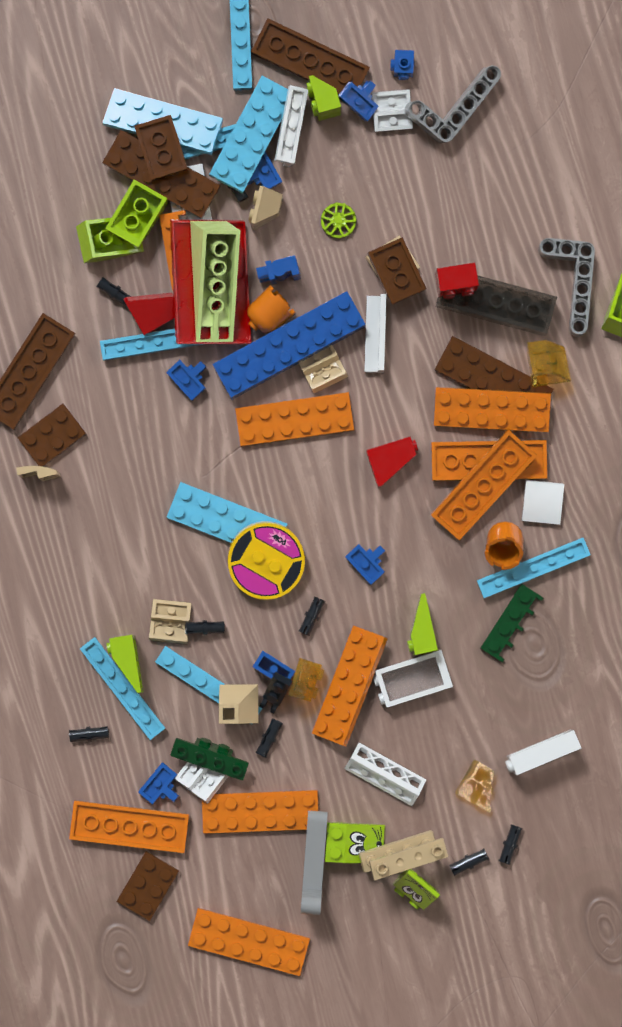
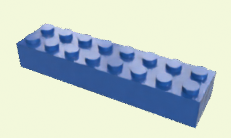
M346 291L215 362L213 367L231 400L299 364V362L365 328L366 324L349 293Z

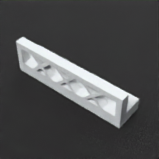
M292 85L288 86L274 160L283 162V166L287 167L295 163L308 89Z
M386 294L367 296L364 371L366 373H384Z
M358 743L345 767L347 771L410 806L414 804L426 782V779L361 743ZM360 750L363 753H365L368 758L364 759L358 756L357 753ZM380 761L384 764L385 768L378 767L375 762ZM392 771H398L402 777L394 776ZM409 780L419 783L418 788L412 786Z

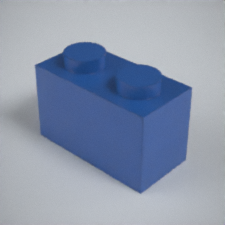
M264 651L261 652L253 665V668L271 679L275 672L289 679L295 673L293 669Z

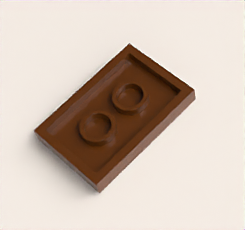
M171 115L134 126L151 181L188 170Z
M403 237L367 253L391 305L427 289Z
M63 403L17 438L38 466L44 467L84 437L86 433Z
M146 851L116 902L150 921L179 870Z

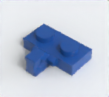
M371 80L358 87L352 82H348L338 95L339 99L364 121H368L379 107L371 100L372 95L370 93L376 86Z
M264 152L247 186L255 182L256 185L261 183L262 186L272 189L282 183L266 152Z
M179 360L166 372L191 401L206 389L199 381L202 378L200 374L207 368L201 361L195 367L192 365L186 367Z
M358 544L345 556L370 585L385 573L378 565L381 562L378 557L385 552L381 545L374 551L370 548L365 551Z
M162 762L138 793L151 804H154L159 797L164 799L166 796L175 802L179 795L172 790L174 785L171 782L178 774Z

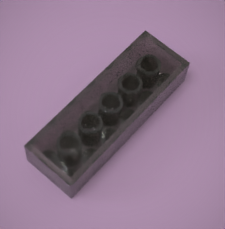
M478 275L479 286L473 295L462 296V294H456L451 299L437 298L435 305L437 308L545 337L548 334L557 296Z

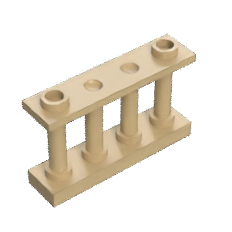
M431 830L358 853L363 872L372 871L374 880L448 857L444 839L435 840Z

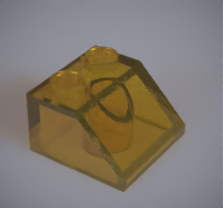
M548 340L527 342V359L533 387L571 382L564 346Z
M299 658L288 695L311 702L312 698L316 699L319 688L315 686L317 680L321 681L324 670L321 669L322 665Z

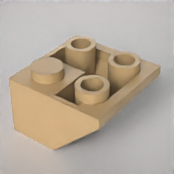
M260 186L259 191L255 190L253 198L255 209H251L249 214V223L252 225L253 230L259 229L279 216L283 194L264 186Z
M258 684L220 685L219 724L258 723Z

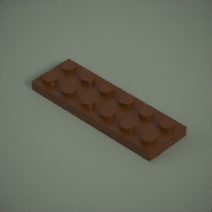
M267 18L251 50V54L309 81V76H315L336 88L338 95L348 82H352L357 87L359 85L362 86L370 69L369 66Z
M120 130L102 162L105 166L130 180H136L163 195L168 201L200 219H203L221 187L216 182L187 167V171L151 181L139 140Z
M42 313L0 379V422L13 430L19 424L76 334Z
M454 336L451 337L434 369L469 389L552 393L554 390L548 385Z

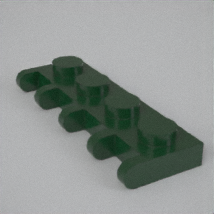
M521 584L480 649L503 663L505 659L499 656L505 645L513 648L514 644L508 641L515 629L521 632L524 631V628L518 624L526 612L532 616L535 612L530 610L529 607L535 598L539 601H543L544 598Z

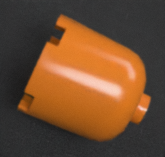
M272 285L258 296L247 310L251 320L249 322L250 326L255 331L259 329L267 334L278 329L296 314L294 309L289 310V303L277 290L273 293L274 287Z
M498 522L490 528L487 535L485 547L486 560L491 566L501 567L502 570L518 566L524 553L522 531L511 522Z

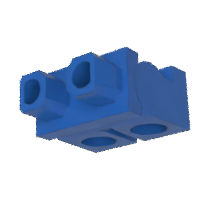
M295 255L273 262L271 260L265 261L266 266L256 268L260 283L270 281L271 285L277 284L276 280L284 281L289 276H293L294 281L301 279Z

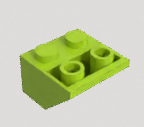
M313 75L309 76L306 89H308V97L313 98V101H311L313 115L318 116L319 121L341 115V104L336 88Z

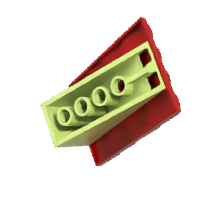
M170 219L176 343L250 344V318L247 313L249 307L245 221Z

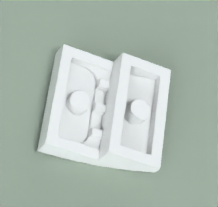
M409 89L372 92V101L379 106L373 113L375 132L413 129L412 120L405 114V106L411 102Z
M526 480L522 521L560 525L564 484Z
M187 762L175 777V780L208 804L228 776Z

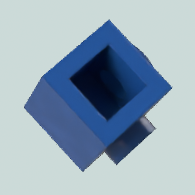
M395 50L394 59H391L390 71H394V77H398L399 80H408L409 77H413L414 50Z

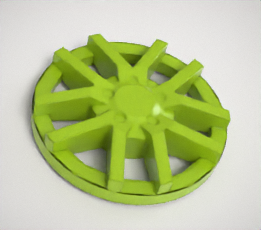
M338 202L326 207L321 215V226L324 232L333 238H344L350 235L356 226V215L353 209L345 203ZM337 206L343 207L341 213L337 212ZM335 207V213L329 209ZM345 208H347L350 211V213L344 214ZM326 212L332 215V217H325ZM353 216V220H346V217ZM324 220H327L330 223L327 226H325ZM348 223H353L351 229L347 226ZM332 225L334 229L329 232L327 229ZM345 227L348 232L343 234L341 228ZM338 229L341 235H335L333 233Z

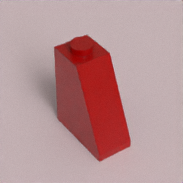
M173 293L131 296L123 299L143 335L175 318Z
M411 436L366 450L377 488L382 487L416 456L415 451H418L416 441L411 440Z

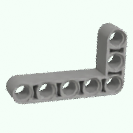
M493 65L483 68L443 119L418 100L409 102L405 106V114L437 142H449L501 77V71L497 66ZM488 70H491L494 74L492 80L487 77ZM477 84L482 87L480 95L475 91ZM465 99L470 101L471 106L469 109L464 107ZM414 104L419 108L417 115L413 114L411 110ZM454 114H456L459 117L458 124H455L452 121V116ZM427 117L433 119L431 127L426 124ZM442 129L447 131L446 139H443L440 135Z
M545 238L538 247L540 256L549 259L575 261L569 332L575 337H580L588 328L595 248L589 242ZM549 244L552 247V251L547 253L543 250L542 246ZM568 246L571 249V253L564 254L561 248ZM581 248H588L590 255L583 256L580 252ZM579 267H586L588 274H580ZM577 286H585L587 292L580 294L577 291ZM582 304L585 311L583 313L577 312L575 305ZM575 323L582 324L583 331H575L573 325Z
M308 810L301 914L320 915L328 812Z

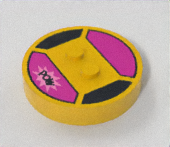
M256 522L243 528L233 539L228 551L227 561L232 580L241 591L258 599H275L290 592L300 581L305 567L304 551L299 539L290 529L276 522Z

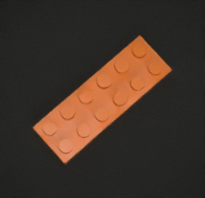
M436 387L434 426L549 432L551 393Z
M349 392L235 408L241 447L354 431Z
M508 429L431 513V516L460 540L537 457V454Z
M547 440L522 441L537 454V457L516 479H547ZM497 441L431 442L432 481L462 480Z
M353 625L312 734L347 747L388 638Z
M317 790L215 794L208 804L202 800L203 833L307 830L308 810L318 811Z
M74 800L69 839L185 853L189 814Z
M198 908L188 946L300 976L310 938Z

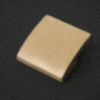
M333 345L299 362L313 393L348 377Z
M23 466L16 468L17 474L21 478L38 475V479L46 481L61 477L57 470L47 467Z
M153 599L149 640L187 644L188 634H185V622H190L191 603Z

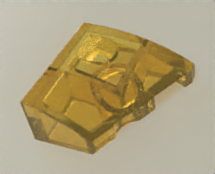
M473 760L455 793L490 813L494 770L479 761Z

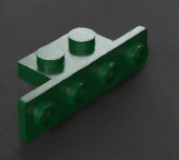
M176 738L170 756L239 780H244L249 765L247 761L232 757L233 750L229 746L212 743L207 738H197L195 743Z

